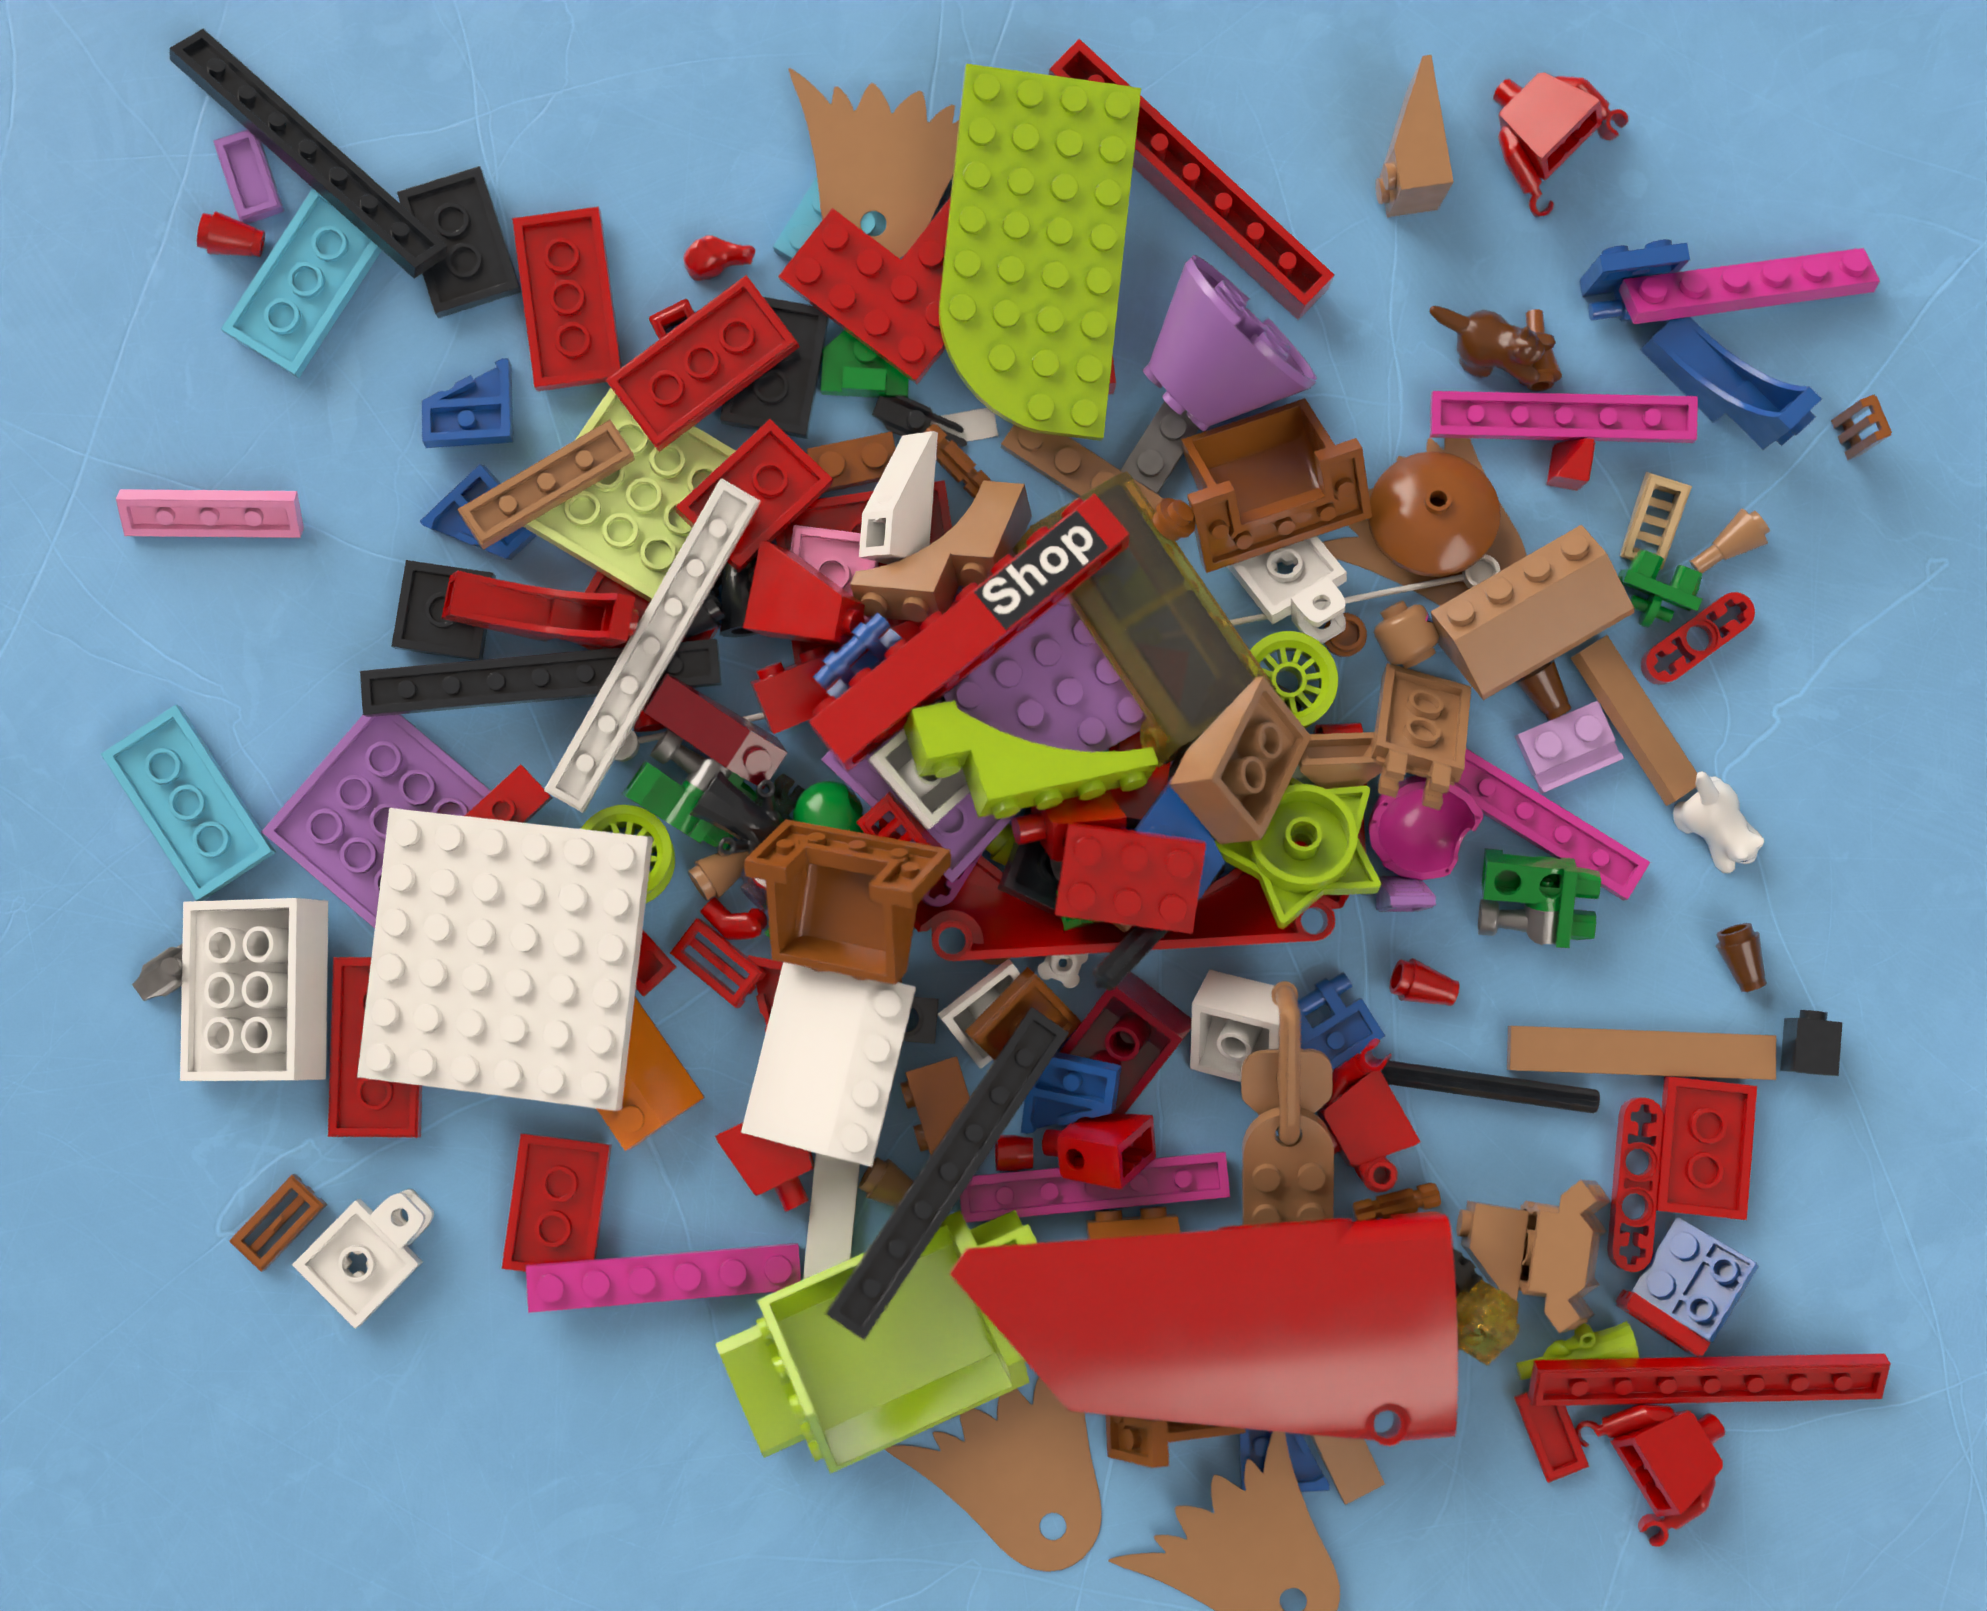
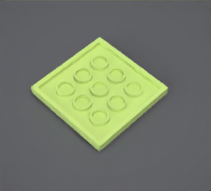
M610 388L576 439L611 420L633 452L635 460L523 527L651 602L692 530V527L676 513V506L736 450L693 426L659 452L612 388Z

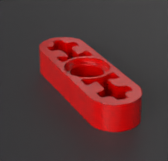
M1731 592L1714 601L1643 655L1641 670L1644 677L1656 685H1665L1681 677L1750 626L1755 617V607L1751 599L1742 593ZM1725 603L1729 607L1737 605L1741 610L1737 615L1740 623L1733 619L1718 628L1713 621L1719 619L1728 611ZM1691 627H1700L1707 632L1709 643L1705 650L1698 651L1689 646L1687 632ZM1678 649L1683 656L1677 658L1668 666L1671 674L1666 670L1658 673L1654 668L1658 663L1655 655L1657 654L1660 658H1663Z

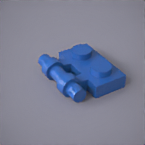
M877 612L866 624L861 622L852 631L854 636L836 654L832 651L823 660L825 665L813 678L825 690L839 678L827 691L830 696H834L837 699L851 688L848 683L857 673L867 667L873 670L885 661L884 654L896 642L900 641L902 637L890 628L879 639L878 637L890 624ZM866 649H868V651H867L851 668H849V666H850Z
M1344 972L1331 980L1324 978L1314 985V991L1298 1000L1301 1014V1049H1316L1323 1052L1329 1058L1332 1070L1363 1051L1372 1039L1380 1040L1385 1037V1034L1362 998L1357 999L1348 1006H1345L1339 995L1353 987ZM1326 1004L1333 1015L1312 1028L1306 1016Z

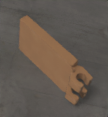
M1386 664L1381 680L1371 758L1375 759V764L1383 766L1379 779V794L1396 798L1399 781H1403L1405 772L1427 778L1423 790L1422 806L1440 810L1443 802V793L1447 794L1449 786H1454L1455 782H1459L1464 771L1471 686L1411 669H1404V667L1393 664Z

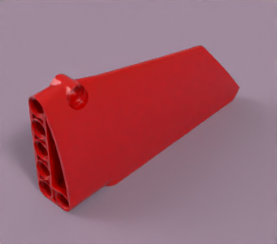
M1432 1211L1390 1214V1217H1392L1390 1219L1352 1221L1349 1218L1226 1226L1218 1228L1219 1230L973 1247L965 1249L949 1273L1069 1411L1374 1440L1385 1446L1396 1445L1401 1441L1449 1438L1456 1435L1458 1406L1457 1308L1452 1233L1446 1214ZM1382 1411H1391L1393 1414L1391 1428L1382 1433L1376 1432L1374 1428L1376 1416Z

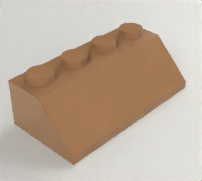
M1580 525L1432 610L1431 617L1440 636L1438 645L1479 696L1485 700L1634 613V607L1607 553L1589 532Z

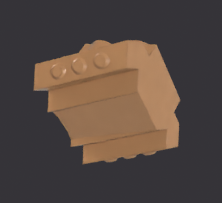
M1580 1180L1561 1194L1559 1206L1525 1201L1520 1208L1529 1211L1518 1291H1522L1525 1295L1546 1298L1544 1313L1559 1334L1575 1330L1583 1323L1586 1324L1595 1315L1583 1297L1600 1285L1595 1279L1600 1236L1605 1234L1607 1230L1595 1213L1611 1201L1602 1187L1593 1180Z

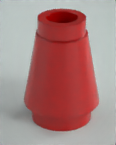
M217 211L213 215L203 213L198 226L197 247L207 249V254L253 255L261 257L264 250L266 232L257 230L255 227Z
M1411 958L1409 961L1400 959L1396 963L1389 985L1390 992L1398 995L1400 1001L1447 1006L1454 1005L1460 988L1459 981L1451 979L1414 958Z

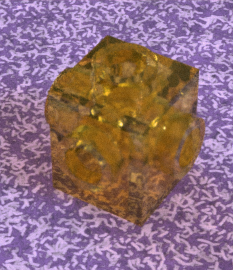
M1482 1279L1468 1293L1466 1291L1461 1292L1456 1298L1458 1348L1488 1366L1516 1339L1520 1330V1325L1517 1323L1520 1303L1511 1298L1506 1292L1496 1289Z

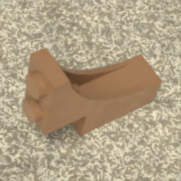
M983 481L973 503L962 518L931 545L891 564L856 571L850 586L853 596L865 604L863 615L873 617L878 612L883 618L924 622L936 611L940 610L944 614L949 610L959 586L967 587L973 582L980 585L993 575L990 571L1000 559L1008 554H1012L1015 557L1031 520L1032 514L1025 484Z

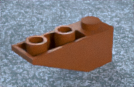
M957 1056L907 1071L905 1073L908 1081L900 1083L907 1109L916 1107L921 1124L913 1126L920 1151L929 1150L930 1155L969 1099V1093Z

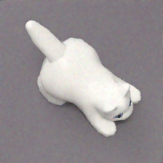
M1698 772L1695 782L1698 792L1688 801L1678 802L1673 810L1674 823L1679 830L1686 834L1696 833L1703 837L1709 846L1715 867L1722 873H1731L1735 870V862L1749 864L1755 861L1758 850L1764 844V838L1747 822L1740 812L1737 794L1730 785L1724 783L1718 777H1709L1706 772Z

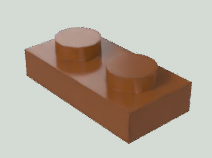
M892 431L807 448V454L833 478L832 485L824 492L826 493L879 482L896 448Z

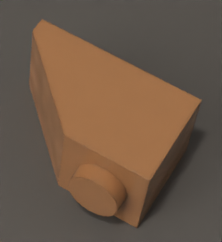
M1467 1200L1466 1210L1461 1209L1459 1211L1456 1226L1457 1236L1462 1237L1461 1245L1497 1295L1508 1301L1517 1302L1529 1211Z

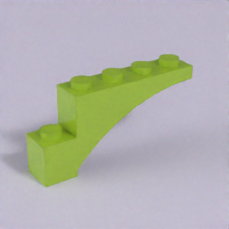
M955 701L912 709L904 726L919 777L934 774L936 778H945L956 774L962 768L978 818L994 815L996 819L1007 818L1018 813L1022 808L1035 805L1038 809H1048L1057 806L1063 799L1079 796L1080 800H1090L1099 797L1106 790L1121 787L1122 791L1135 790L1148 782L1149 777L1159 764L1153 747L1123 752H1087L1060 749L1030 742L999 731L967 715L957 708Z

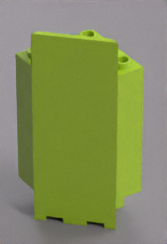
M960 1210L948 1215L865 1340L860 1339L824 1314L865 1252L757 1300L764 1317L756 1320L757 1325L717 1342L715 1345L763 1458L806 1440L814 1461L817 1462L824 1458L831 1474L1030 1383L1025 1365L1026 1361L949 1274L966 1248L1038 1243L1029 1225H1022L1015 1210L972 1229H969Z

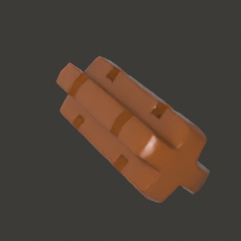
M932 424L924 432H938L936 461L957 483L962 481L965 484L963 489L975 499L982 482L991 481V479L982 470L977 472L974 469L976 464L953 440L948 442L945 439L947 434L937 424Z
M1426 1183L1416 1186V1190L1407 1188L1376 1196L1374 1201L1369 1198L1353 1203V1213L1356 1221L1376 1220L1377 1218L1390 1219L1392 1218L1390 1214L1418 1212L1420 1207L1424 1210L1438 1207L1441 1205V1197L1436 1184Z

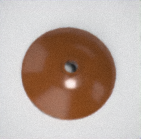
M1422 452L1395 462L1380 476L1370 496L1372 518L1368 519V523L1376 545L1391 562L1414 574L1441 577L1462 572L1476 564L1486 555L1498 533L1501 516L1500 504L1492 483L1474 464L1453 454ZM1434 497L1441 498L1445 505L1441 507L1434 506L1430 499Z

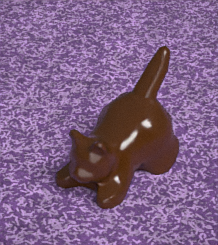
M1436 305L1429 309V313L1440 324L1457 333L1456 350L1460 356L1459 363L1466 372L1479 378L1488 377L1492 373L1493 368L1497 367L1508 372L1524 384H1534L1540 378L1535 363L1542 358L1545 351L1552 349L1556 343L1553 335L1531 331L1529 326L1522 329L1511 325L1500 314L1493 311L1480 310L1473 312L1467 317Z

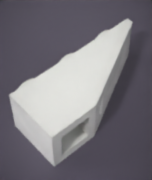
M931 431L902 436L862 513L860 558L891 564L913 555L930 545L938 432Z

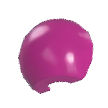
M1417 775L1403 778V781H1399L1396 798L1383 794L1379 796L1369 818L1368 830L1371 847L1382 861L1384 867L1401 877L1418 880L1445 877L1452 872L1458 861L1459 848L1463 838L1469 830L1475 832L1483 819V812L1468 789L1458 782H1455L1454 786H1449L1447 794L1443 793V802L1440 810L1422 806L1423 790L1427 778Z

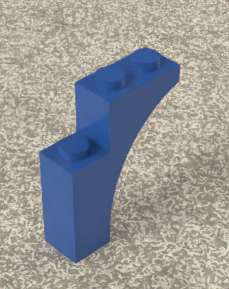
M1691 317L1671 319L1640 349L1686 396H1698V408L1713 423L1726 413L1762 450L1775 441L1782 446L1792 436L1800 433L1816 417L1810 410L1822 400L1810 386H1798L1779 381L1743 362L1714 340Z

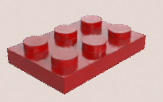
M769 419L676 506V513L693 528L720 478L760 500L761 503L727 561L739 573L758 555L760 541L772 542L832 485L833 478Z
M1068 822L1055 915L1193 934L1206 842L1204 840Z
M1664 1076L1661 1108L1664 1124L1657 1211L1747 1220L1757 1086Z
M528 1133L520 1134L501 1269L526 1272V1265L596 1259L612 1144Z

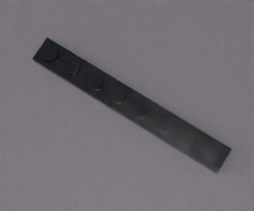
M205 29L197 31L169 48L170 61L410 276L415 279L447 257V245Z
M708 639L681 642L654 691L666 673L692 688L722 685L718 640ZM625 647L360 671L363 715L365 717L597 697Z
M1033 1007L1028 1009L824 1313L860 1339H866L1069 1032Z

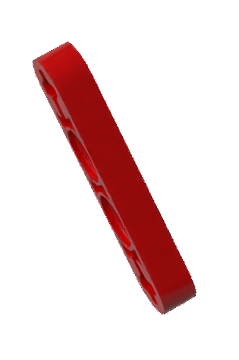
M1635 1097L1625 1101L1618 1115L1607 1251L1612 1264L1628 1272H1639L1646 1268L1651 1262L1653 1255L1664 1116L1660 1105L1654 1100L1645 1097ZM1641 1105H1644L1645 1113L1651 1114V1122L1643 1123L1641 1137H1651L1650 1145L1638 1141L1628 1142V1134L1638 1136L1639 1125L1638 1122L1631 1121V1113L1639 1112ZM1634 1149L1643 1150L1649 1160L1648 1168L1645 1172L1638 1175L1632 1174L1626 1166L1627 1155ZM1636 1193L1643 1198L1645 1210L1637 1219H1629L1622 1210L1623 1200L1628 1195ZM1621 1223L1632 1227H1643L1642 1234L1633 1232L1632 1243L1633 1246L1640 1248L1639 1256H1632L1631 1262L1628 1264L1627 1257L1620 1255L1619 1250L1620 1246H1628L1630 1232L1620 1231Z

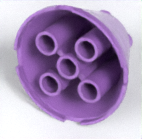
M1193 255L1185 262L1149 364L1143 369L1144 374L1157 387H1164L1167 390L1162 395L1164 401L1179 415L1187 410L1186 414L1199 429L1206 431L1214 424L1311 389L1316 383L1317 377L1308 362L1290 340L1269 318L1262 323L1245 307L1249 298L1236 285L1204 259Z

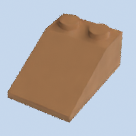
M1432 55L1422 56L1412 77L1380 178H1376L1377 200L1379 204H1385L1387 217L1438 210L1454 182Z
M1263 676L1256 677L1186 751L1169 785L1219 844L1262 840L1311 736Z

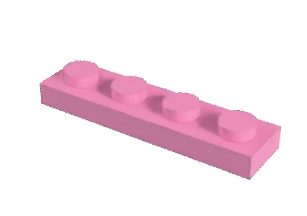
M120 489L116 498L124 536L301 538L304 529L297 491Z

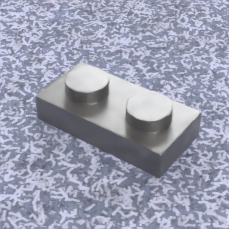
M1164 401L1124 463L1121 471L1158 494L1184 454L1181 439L1196 435L1199 430L1186 413L1188 411L1185 410L1179 415Z

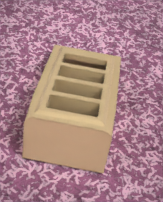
M1646 472L1619 556L1633 560L1639 550H1642L1634 547L1636 539L1659 545L1656 555L1664 558L1660 569H1663L1692 486ZM1654 489L1674 494L1672 503L1651 497ZM1648 505L1669 511L1667 520L1646 514ZM1642 522L1664 528L1662 537L1641 531Z

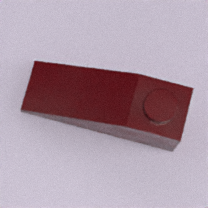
M666 673L643 709L644 713L728 770L756 786L762 780H770L788 753L777 737Z

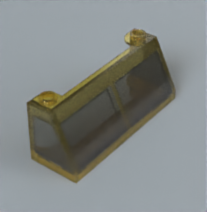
M1126 471L1110 478L1078 498H1082L1085 501L1095 493L1130 533L1129 547L1067 597L1147 718L1140 727L1141 745L1143 748L1153 747L1159 763L1157 767L1160 768L1184 756L1191 745L1256 677L1263 676L1274 690L1276 688L1176 541L1165 538L1156 529L1153 523L1154 509L1129 472ZM1072 502L1031 525L1013 547L1014 553L1018 555L1028 547L1026 541L1043 526H1047L1050 529L1063 519L1061 513Z

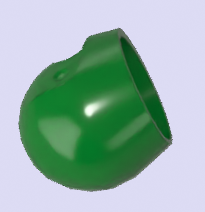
M835 781L818 782L800 794L794 808L793 821L864 833L856 823L863 816L862 804L856 794L843 783Z

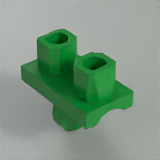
M1639 550L1629 569L1620 570L1618 577L1622 585L1649 595L1647 600L1634 594L1630 599L1634 609L1641 612L1639 625L1648 628L1655 618L1667 623L1671 621L1674 611L1661 606L1662 601L1686 611H1698L1703 600L1696 596L1700 588L1702 573L1678 565L1670 584L1667 585L1655 580L1664 558L1646 550Z

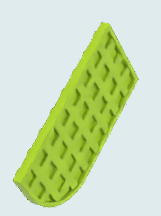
M966 63L939 301V325L945 348L957 374L966 387L982 404L1005 421L1035 433L1101 441L1104 438L1141 88Z

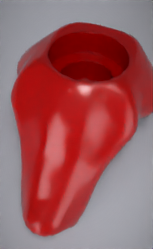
M706 235L697 239L689 246L684 253L683 261L689 276L693 280L701 281L720 275L729 266L751 265L756 250L751 245L734 244L712 235Z

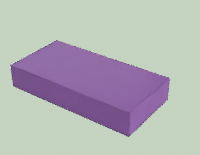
M248 130L214 140L213 142L239 221L249 224L285 212L262 142Z

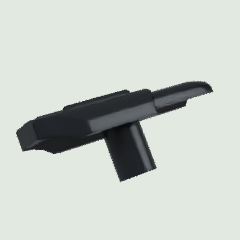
M902 395L892 398L879 396L872 416L877 418L886 430L892 431V433L899 436L923 433L931 426V421L959 433L964 432L963 427L959 424L934 414L930 407ZM944 431L947 434L945 437L947 441L953 440L962 447L967 445L965 439Z

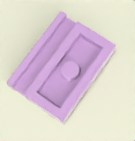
M1598 701L1515 736L1531 775L1534 776L1538 784L1540 794L1624 759L1622 753H1619L1615 744L1616 739Z

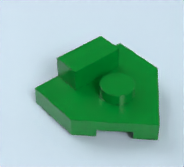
M846 330L823 348L821 395L879 398V396L892 398L902 395L908 398L909 378Z

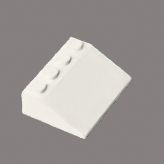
M281 898L183 902L180 1081L326 1080L327 900Z
M783 962L741 1132L826 1156L872 1166L916 987L902 983L893 985L873 980H857L849 975L829 971L818 972L810 967Z

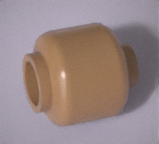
M1404 600L1380 612L1384 620L1374 628V636L1389 663L1393 665L1402 664L1404 669L1423 662L1436 653L1434 646L1438 643L1440 636L1424 606L1416 604L1407 607Z

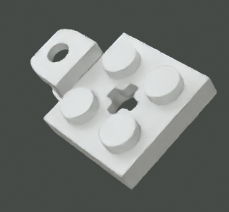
M1318 536L1227 566L1272 625L1291 614L1292 622L1301 633L1312 636L1322 644L1345 630L1346 621L1343 615L1345 612V599L1337 587L1347 581V572ZM1283 562L1286 566L1296 565L1292 573H1277V564ZM1327 621L1331 622L1330 626L1326 629L1317 628Z
M407 1189L390 1196L374 1212L361 1199H357L292 1266L356 1329L423 1263L408 1245H411L429 1226L434 1217V1210L412 1189ZM403 1209L408 1213V1221L402 1216ZM351 1252L356 1255L365 1254L368 1259L366 1262L368 1267L366 1273L361 1270L354 1274L350 1272L348 1268L351 1266L352 1261L348 1256Z

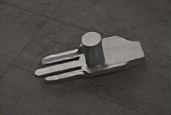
M183 943L178 947H169L143 965L138 979L132 984L143 1001L158 996L166 997L182 986Z

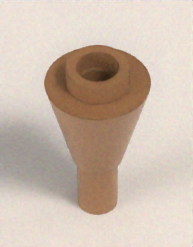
M1741 509L1712 542V546L1690 560V563L1694 570L1704 573L1722 559L1727 560L1766 545L1768 541L1765 535L1770 532L1769 527L1756 511L1749 514L1746 510Z

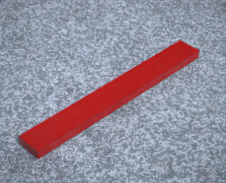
M1885 1353L1534 1360L1528 1398L1532 1406L1882 1399L1891 1363Z

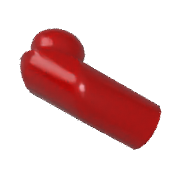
M716 897L711 899L700 910V913L729 940L754 939L761 935L762 930L768 923L767 916L761 909L751 908L748 913H731Z

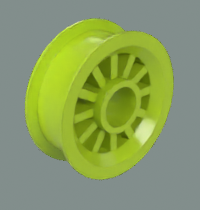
M1296 631L1273 633L1258 641L1244 657L1237 674L1238 696L1255 679V676H1263L1268 680L1267 682L1283 702L1287 703V707L1304 728L1315 723L1327 712L1335 699L1338 689V671L1330 652L1317 639ZM1286 651L1294 652L1290 662L1287 660ZM1277 652L1279 664L1270 654ZM1300 655L1308 659L1302 666L1298 665ZM1263 661L1271 671L1258 667L1260 662ZM1313 665L1317 673L1306 674L1305 670ZM1282 671L1292 673L1298 681L1297 691L1292 693L1282 691L1276 683L1277 673ZM1319 681V687L1316 688L1307 683ZM1303 693L1316 697L1313 703ZM1295 699L1303 707V711L1297 712Z
M615 805L600 810L591 816L581 829L601 832L613 831V833L620 834L618 828L626 827L625 834L634 835L635 829H639L641 831L637 836L653 837L651 853L657 852V856H651L650 866L653 869L649 872L645 904L649 903L665 890L671 881L675 869V850L666 827L653 813L638 806Z

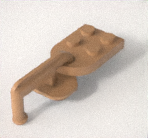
M1282 981L1277 983L1271 992L1272 1001L1278 1006L1279 1050H1259L1253 1052L1244 1060L1241 1067L1242 1099L1259 1114L1247 1128L1242 1142V1225L1333 1219L1334 1147L1327 1126L1314 1114L1332 1096V1066L1329 1058L1323 1052L1316 1049H1301V1014L1297 1001L1298 991L1292 983Z

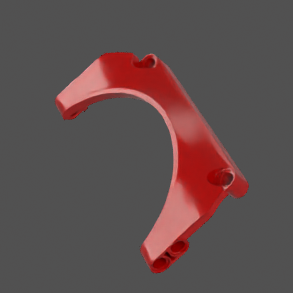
M1360 722L1315 725L1313 734L1361 733L1363 728ZM1363 815L1358 839L1366 852ZM880 818L879 829L882 830L888 823L883 818ZM895 830L887 838L898 840L901 835ZM1302 841L1295 842V844L1299 846H1307V844ZM982 855L954 900L942 907H930L920 900L917 903L914 928L918 932H927L931 929L934 951L939 957L948 961L1110 953L1135 927L1131 926L1128 931L1123 932L1113 923L1104 922L1064 931L1062 919L998 890L1003 872ZM1236 867L1222 878L1216 880L1202 897L1198 899L1193 934L1168 931L1151 950L1322 940L1329 936L1335 927L1336 919L1332 909H1342L1350 894L1322 895L1308 907L1319 911L1323 918V926L1316 934H1311L1303 928L1301 923L1303 913L1285 928L1281 929L1275 921L1259 879ZM944 875L930 889L928 895L931 898L935 899L939 894L945 896L948 894L949 890L944 887V882L947 879ZM957 928L962 931L966 941L964 948L960 952L948 954L941 949L939 937L944 930Z

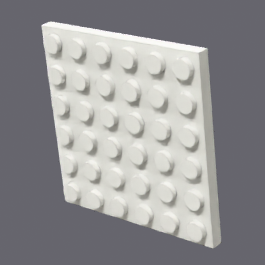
M389 808L357 1077L613 1111L621 1110L653 837Z

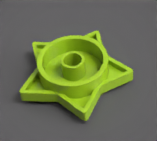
M1292 777L1262 840L1219 844L1217 840L1215 841L1224 861L1259 879L1279 928L1283 929L1322 895L1378 893L1381 882L1358 839L1370 793L1368 786L1325 789L1315 785L1304 784ZM1302 841L1306 843L1307 846L1302 847L1295 844V842Z

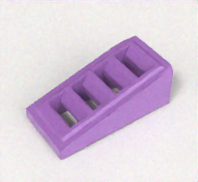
M1401 876L1378 877L1381 886L1378 893H1376V910H1379V912H1419L1433 908L1436 905V896L1423 880Z

